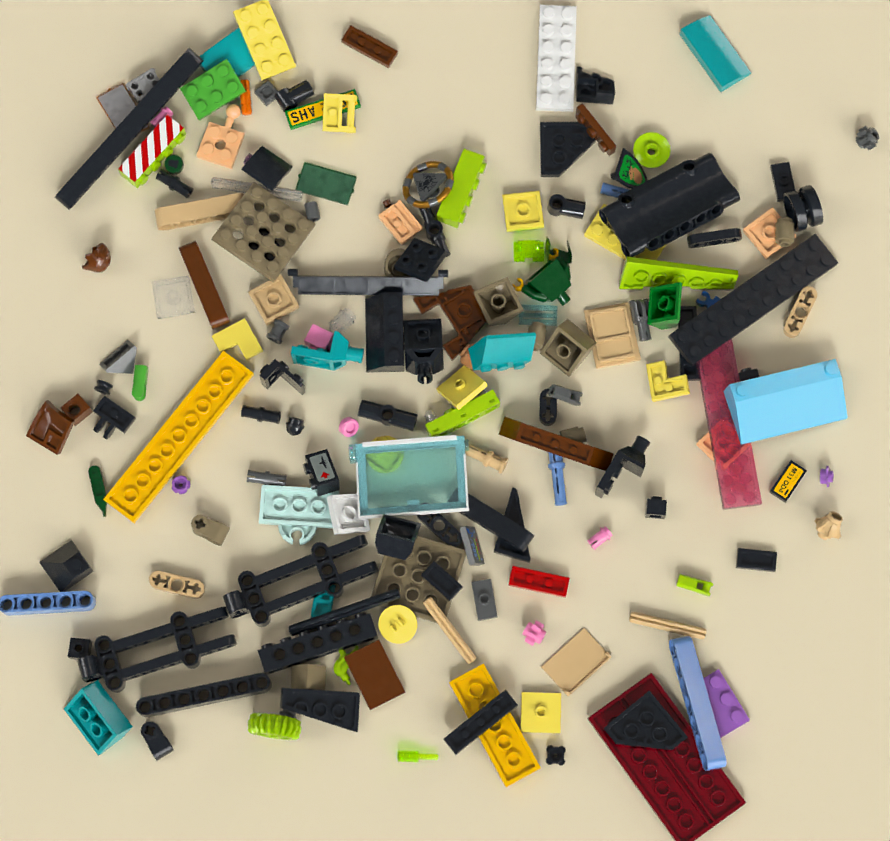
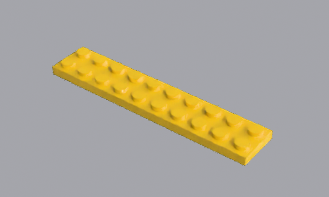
M223 351L103 500L131 522L135 523L253 377L254 373Z

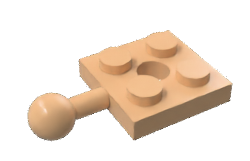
M231 104L227 107L226 114L228 117L224 126L212 122L208 123L196 155L197 158L230 169L233 168L245 136L244 133L231 129L234 119L238 118L241 114L240 107L236 104ZM219 141H223L226 143V146L219 150L216 148V144Z

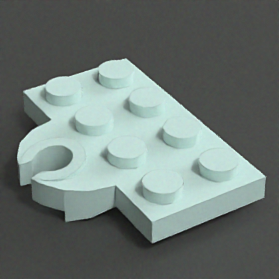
M262 485L259 524L278 525L282 538L292 545L294 542L291 537L292 533L300 531L302 532V537L299 543L303 545L311 541L315 536L317 528H333L327 497L339 495V490L317 496L316 491L308 487Z

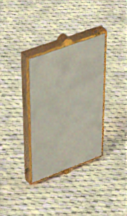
M123 83L113 89H108L106 93L97 97L98 102L115 129L137 106ZM147 124L140 133L149 129V125Z

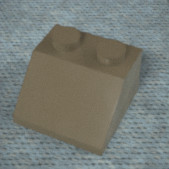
M567 319L556 328L540 354L570 377L589 355L597 342Z

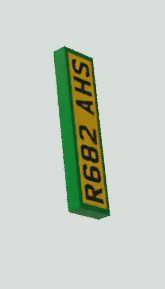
M355 89L341 93L346 95H357ZM358 96L355 102V109L361 108ZM323 99L285 111L290 129L293 130L323 120ZM342 101V114L347 112L348 101Z

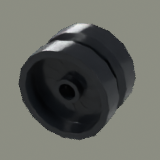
M811 185L801 187L798 193L792 190L783 194L786 216L792 219L795 232L805 230L808 224L811 227H815L823 223L820 200Z

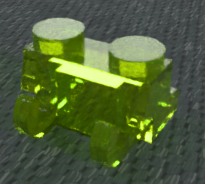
M513 241L514 262H525V258H533V262H544V241Z

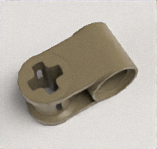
M203 515L195 516L191 522L192 530L196 535L218 546H222L230 530L225 524ZM203 522L204 527L198 529L196 524Z

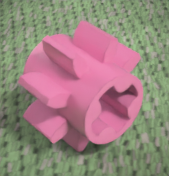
M537 620L534 624L529 622L522 634L526 636L525 642L532 646L535 642L540 644L547 631L543 630L544 624Z

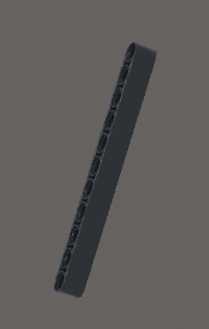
M187 49L62 187L55 198L70 210L198 69L204 60L192 49Z

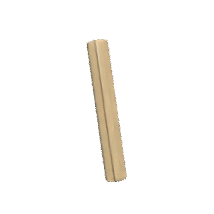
M431 597L427 598L423 605L468 664L472 663L476 659L474 653Z
M631 612L629 621L631 623L698 639H704L706 636L705 628L637 612Z

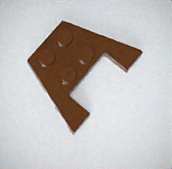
M471 285L449 289L446 292L439 293V296H419L413 298V302L421 314L439 305L459 335L443 345V349L451 361L460 354L463 348L487 322L473 294L474 289Z

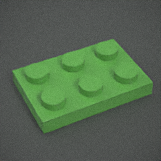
M227 59L180 88L198 120H202L247 92Z

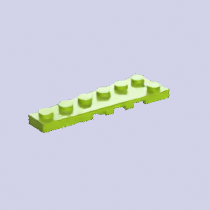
M626 257L619 281V289H643V287H655L681 282L682 287H690L691 289H734L738 278V270Z

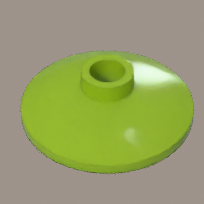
M648 132L639 136L633 147L634 157L642 166L647 168H657L665 164L671 151L668 140L655 132ZM652 150L655 154L650 155L648 151Z

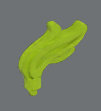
M357 645L348 654L344 650H339L340 657L334 665L335 674L343 682H346L347 685H350L351 682L347 674L349 667L344 657L359 650Z

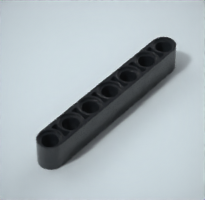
M264 673L243 676L143 697L137 701L136 710L143 717L162 715L266 693L271 689L272 682L269 676ZM261 678L267 679V685L263 688L257 686V682ZM242 682L248 684V688L244 692L238 691V685ZM223 686L228 687V693L225 696H220L218 693L219 689ZM204 690L208 691L209 697L206 700H201L199 694ZM184 694L189 695V702L181 704V696ZM168 698L170 705L167 708H161V701ZM144 703H150L151 705L150 710L147 712L141 711V706Z

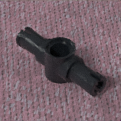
M431 207L419 208L424 219L428 240L433 245L446 250V257L450 256L451 253L445 243L446 238L441 222L434 217ZM436 228L439 230V233L432 234L430 230Z

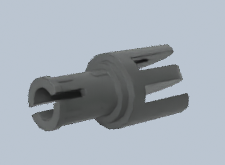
M648 299L630 300L632 321L638 327L639 341L651 340L649 324H647Z

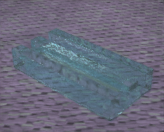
M522 305L524 310L553 311V314L521 312L519 314L520 325H531L532 322H541L548 326H557V306ZM523 317H527V318H553V320L523 319Z

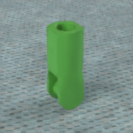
M135 365L132 396L137 401H143L146 397L148 367L145 365Z

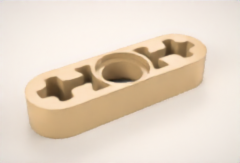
M807 286L801 290L784 325V334L789 338H795L800 334L815 303L817 291L813 287ZM810 292L812 298H809L807 304L803 303L806 297L805 294ZM803 308L806 312L805 316H797L795 309ZM794 320L798 321L795 327L796 330L790 332L789 327L792 326Z
M155 571L149 577L150 585L156 590L194 599L201 598L205 593V587L199 580L161 571ZM161 576L162 580L167 581V578L170 577L168 588H165L166 584L162 582L156 585L153 579ZM174 580H181L183 585L181 589L174 590L172 582ZM186 582H189L188 586L195 587L196 584H198V587L201 589V591H197L196 594H193V591L191 589H187V592H184L186 589Z

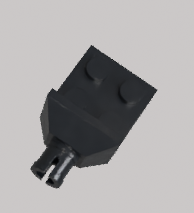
M441 318L403 320L406 372L418 375L417 380L421 384H424V377H426V382L429 384L433 380L432 374L444 370Z
M637 436L631 447L627 446L618 450L596 488V496L602 499L604 494H609L613 487V478L617 479L622 468L641 478L645 468L644 452L650 445L647 439Z

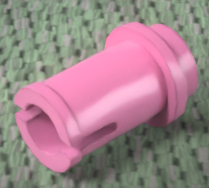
M165 106L161 108V111L150 123L156 127L166 115L172 118L173 112Z
M606 526L604 528L601 527L600 531L588 539L587 542L595 550L607 539L611 540L610 537L613 535Z

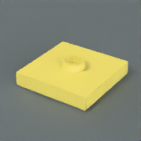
M540 191L502 195L507 232L544 228Z
M463 366L436 390L454 407L460 410L488 385L471 369Z
M522 692L521 732L560 734L561 693Z

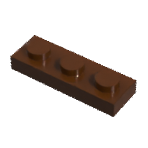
M350 25L341 39V43L388 69L398 55V51L352 25Z
M583 103L577 106L575 115L577 121L585 125L587 133L592 139L595 138L597 140L600 150L611 156L615 153L616 144Z

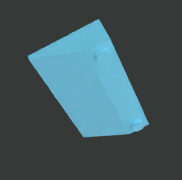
M836 359L732 383L723 391L741 445L848 418L842 376Z

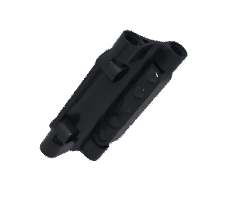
M707 153L696 160H685L681 164L631 190L621 193L617 201L599 210V216L603 223L619 239L624 255L626 257H634L644 252L645 248L650 251L657 250L719 217L723 213L724 208L740 201V195L723 174L715 157L711 153Z

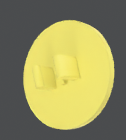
M392 605L382 612L378 626L380 633L386 640L401 644L409 641L415 635L418 623L411 609L403 605Z

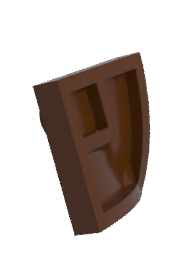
M47 400L34 418L26 436L58 455L63 450L75 420L65 415Z

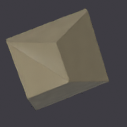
M508 277L473 292L489 326L506 324L524 311Z

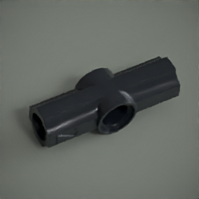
M363 399L358 411L359 417L381 422L385 426L392 425L411 431L414 430L418 414L396 409L391 405H381ZM391 412L393 416L390 419H385L383 414Z

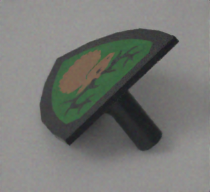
M623 148L616 171L611 173V178L632 189L648 180L638 160Z

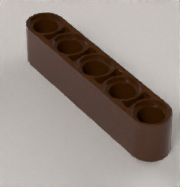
M193 241L178 247L212 330L230 323L197 242Z

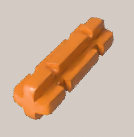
M240 80L247 91L240 95L241 112L244 116L251 115L249 80Z

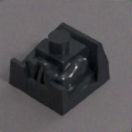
M383 514L375 540L378 554L406 560L413 551L421 523Z

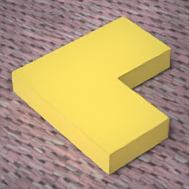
M245 318L212 335V339L220 353L238 345L247 361L263 352Z
M665 360L646 364L653 402L690 394L686 374L669 378Z

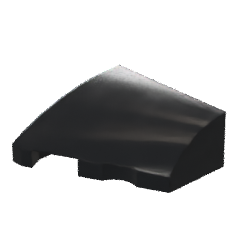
M577 67L576 102L613 104L615 97L614 81L609 78H603L594 72L592 75L582 71V67Z

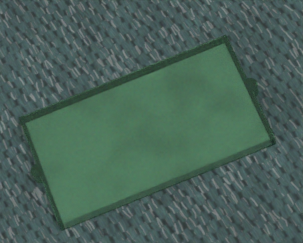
M304 162L301 174L298 175L299 180L295 191L348 206L351 195L354 193L357 176Z

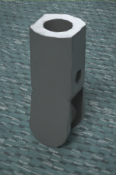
M553 384L550 386L548 395L571 405L580 406V396L583 393Z

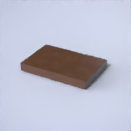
M380 640L344 657L369 710L405 693Z

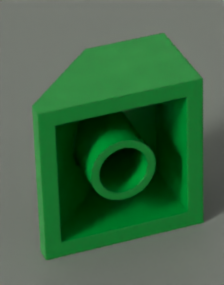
M681 282L650 287L647 324L661 330L677 327L680 320Z

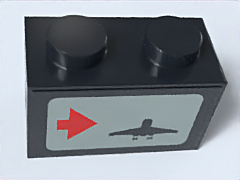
M325 449L305 455L306 463L303 464L305 474L310 475V487L316 491L317 496L340 490L339 478L328 450Z

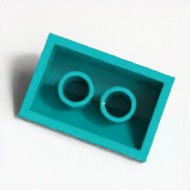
M536 333L487 335L468 348L473 370L488 372L492 369L503 371L514 367V370L524 368L525 364L532 359Z
M98 680L81 688L64 708L98 756L123 738L133 727Z

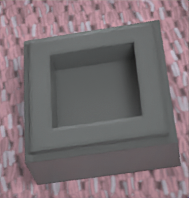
M269 80L254 91L255 95L266 107L276 100L274 96L278 92Z

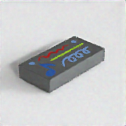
M464 526L460 528L469 565L480 566L485 564L475 527Z

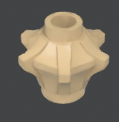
M830 511L824 517L816 518L814 522L817 525V535L823 540L828 538L839 540L841 537L842 516L835 511Z

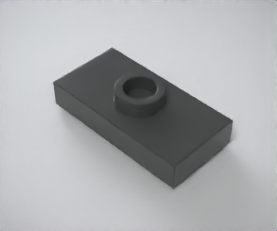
M491 579L471 582L478 621L497 618Z

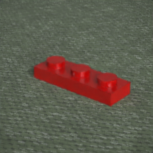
M512 566L508 586L566 598L570 578Z

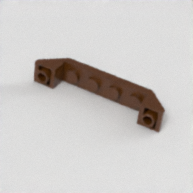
M504 417L498 434L604 471L608 469L614 453L508 417Z

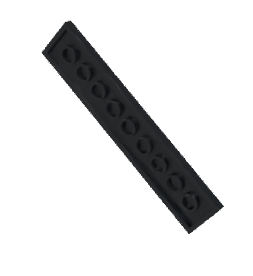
M814 234L675 330L668 338L692 367L794 296L804 287L834 268L838 262L819 237Z

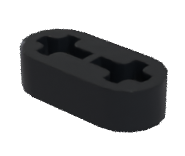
M545 389L540 394L539 419L543 425L551 426L555 423L557 417V399H551L550 405H546V399H543V397L549 394V389ZM546 409H550V416H553L550 418V421H546V418L543 417L546 415Z

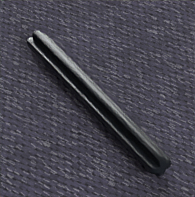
M396 588L290 625L288 627L291 636L397 600L400 598L399 590Z

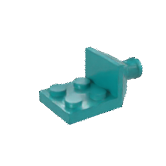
M334 331L330 353L322 348L312 350L305 345L292 346L291 350L294 364L333 371L345 366L347 361L362 363L364 348L350 346L349 341L338 331Z

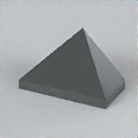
M127 340L99 365L107 373L133 374L137 348Z

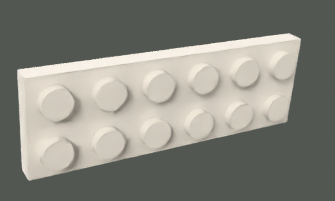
M540 5L537 111L573 112L577 6Z

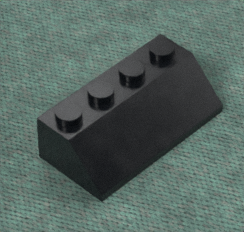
M381 293L366 298V373L404 372L403 293Z

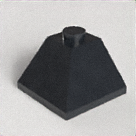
M72 540L39 562L59 592H65L94 572Z

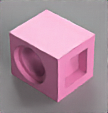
M312 324L304 342L306 346L314 350L322 348L330 351L334 335Z

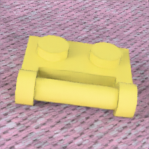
M324 93L322 131L356 133L354 116L357 95ZM342 101H348L347 126H342Z

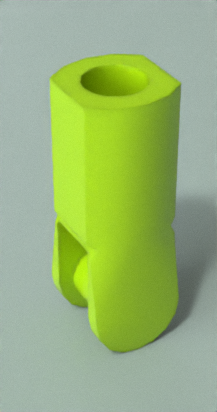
M680 574L676 586L710 596L711 593L709 591L713 587V583ZM698 583L703 584L702 590L697 589Z

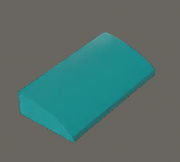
M711 15L696 20L680 30L681 38L720 93L751 75V71Z
M239 28L199 56L204 60L200 65L204 72L226 59L230 62L238 77L255 66Z

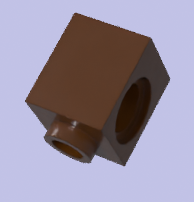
M76 394L61 407L65 415L75 420L74 426H77L93 412L79 394ZM73 408H80L76 415L71 414Z

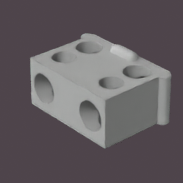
M151 68L128 82L126 87L139 103L156 85L159 78L156 75L155 69Z

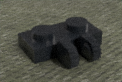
M104 396L93 410L95 414L101 417L93 431L99 433L107 421L111 424L103 435V438L107 440L116 428L125 434L136 418Z

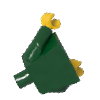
M553 248L555 255L549 254V261L525 281L526 285H524L521 278H517V281L521 283L520 286L512 285L516 291H522L531 299L540 302H553L557 299L563 306L571 300L565 292L571 286L570 266L561 256H558V249Z

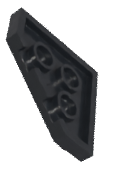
M540 122L541 177H560L596 142L595 138L592 139L589 136L584 124L579 122Z
M650 691L603 728L617 745L673 750L688 737Z

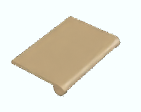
M583 628L541 668L569 697L611 658V655Z

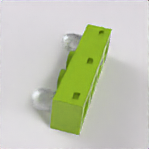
M487 388L483 389L477 394V398L470 400L460 410L452 407L446 410L444 415L439 418L434 411H426L424 417L427 421L425 429L430 437L445 436L499 408L500 401L494 390L492 389L488 392Z

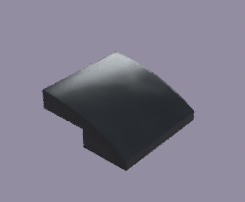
M261 146L241 170L273 191L291 171L292 166Z

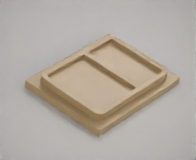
M628 302L584 310L588 334L597 342L592 349L596 369L641 360Z

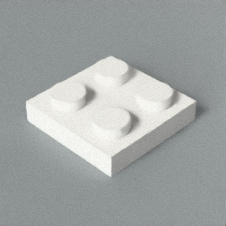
M357 493L330 495L327 497L334 535L370 531L368 519L358 518Z

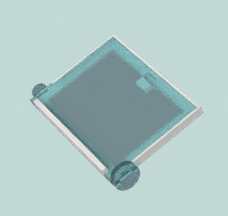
M449 435L362 442V444L349 445L350 464H356L358 518H382L383 514L398 517L469 511L466 451H469V440L465 439L464 436Z

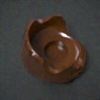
M104 243L93 247L92 253L85 255L88 261L85 265H82V269L97 273L104 272L111 262L109 249Z

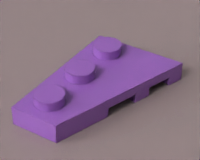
M719 669L703 678L720 738L750 721Z

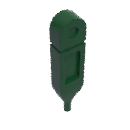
M91 466L88 473L94 500L102 511L103 517H106L107 502L103 499L107 494L102 473L98 466Z

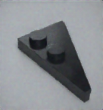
M512 487L504 516L525 528L518 492L516 488ZM497 538L494 553L530 563L528 547L522 552L501 538Z

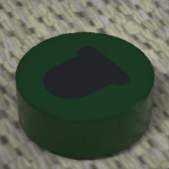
M177 155L168 156L164 162L166 171L172 175L179 174L183 170V161Z

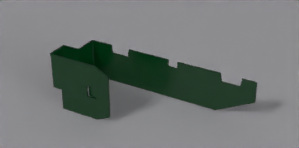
M546 236L545 254L548 262L549 254H555L553 249L550 250V241ZM567 240L568 252L558 249V256H561L570 264L572 263V253Z

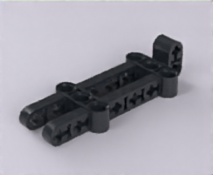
M365 535L356 536L331 547H327L323 542H317L312 546V554L257 576L251 571H243L238 577L242 592L237 590L223 596L230 617L234 619L250 613L257 626L265 627L270 623L272 614L315 598L317 595L327 593L331 597L339 598L343 594V586L371 576L379 571L375 561L338 574L333 559L367 546L368 542ZM319 548H323L326 551L321 557L315 555L316 550ZM315 566L317 567L322 579L321 582L270 602H265L260 588ZM325 566L333 568L332 572L327 575L322 573V569ZM251 577L253 581L250 585H244V578ZM332 584H338L340 589L337 592H331L329 587ZM252 595L260 596L257 603L249 601ZM263 612L267 615L266 619L261 622L256 620L257 615Z
M219 607L191 617H187L184 612L178 611L172 614L169 624L112 641L105 635L99 636L95 640L97 657L89 655L77 660L82 680L92 682L104 678L107 688L112 692L119 693L125 688V681L181 663L190 669H194L200 665L201 657L237 645L234 634L197 645L192 630L228 618L227 608ZM179 617L185 618V623L182 626L175 625V621ZM173 635L175 636L179 651L130 667L121 668L117 653ZM183 636H190L191 640L188 644H181ZM109 641L108 649L101 650V643ZM190 654L196 655V660L193 663L186 662V658ZM111 659L114 660L115 665L113 668L107 669L106 662ZM115 678H119V686L115 688L111 687V681Z

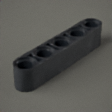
M458 487L447 503L459 502ZM468 493L469 511L459 513L524 552L534 538V535Z

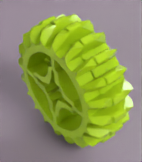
M253 713L250 715V719H248V731L251 734L268 738L297 740L301 734V722L296 718L282 715Z

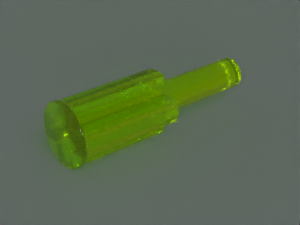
M398 750L397 760L398 762L438 760V754H419V751Z

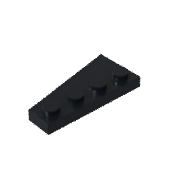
M281 688L280 708L346 730L358 732L360 693Z

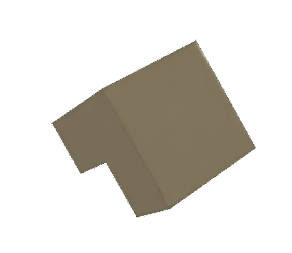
M313 664L291 666V688L325 690L326 666Z

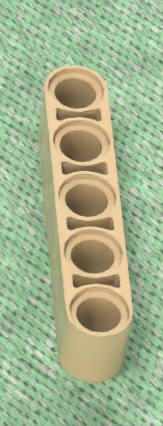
M235 193L158 208L155 210L157 229L164 231L224 220L244 194Z

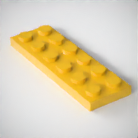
M484 663L449 682L468 719L500 694ZM511 712L479 737L505 787L541 769Z

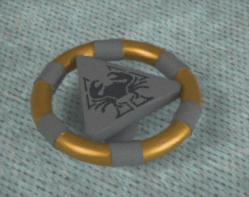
M428 161L417 165L409 172L403 183L402 191L407 203L416 208H429L442 202L449 195L454 184L452 170L449 166L439 161ZM428 168H438L444 173L420 172L427 170ZM413 178L421 201L416 200L410 195L409 189ZM447 178V181H446V184H445V188H444V190L439 194V191H440L439 186H440V185L444 182V180Z

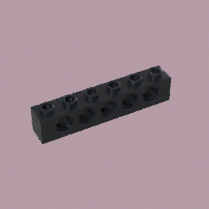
M362 612L355 615L354 619L347 620V618L336 621V625L330 627L328 624L322 625L317 628L318 631L312 633L304 631L298 634L299 637L293 639L286 637L281 639L278 644L268 643L262 645V649L258 650L265 674L269 675L291 666L338 652L339 650L378 639L371 614ZM352 626L360 627V632L356 635L351 634L349 630ZM340 632L342 634L341 639L333 641L331 639L332 633ZM315 638H321L323 640V643L320 647H314L312 645V642ZM302 644L304 650L301 653H295L293 650L295 645ZM283 650L285 651V657L280 660L276 659L275 653Z

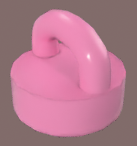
M352 417L344 418L339 425L340 433L346 437L354 436L359 428L358 422Z

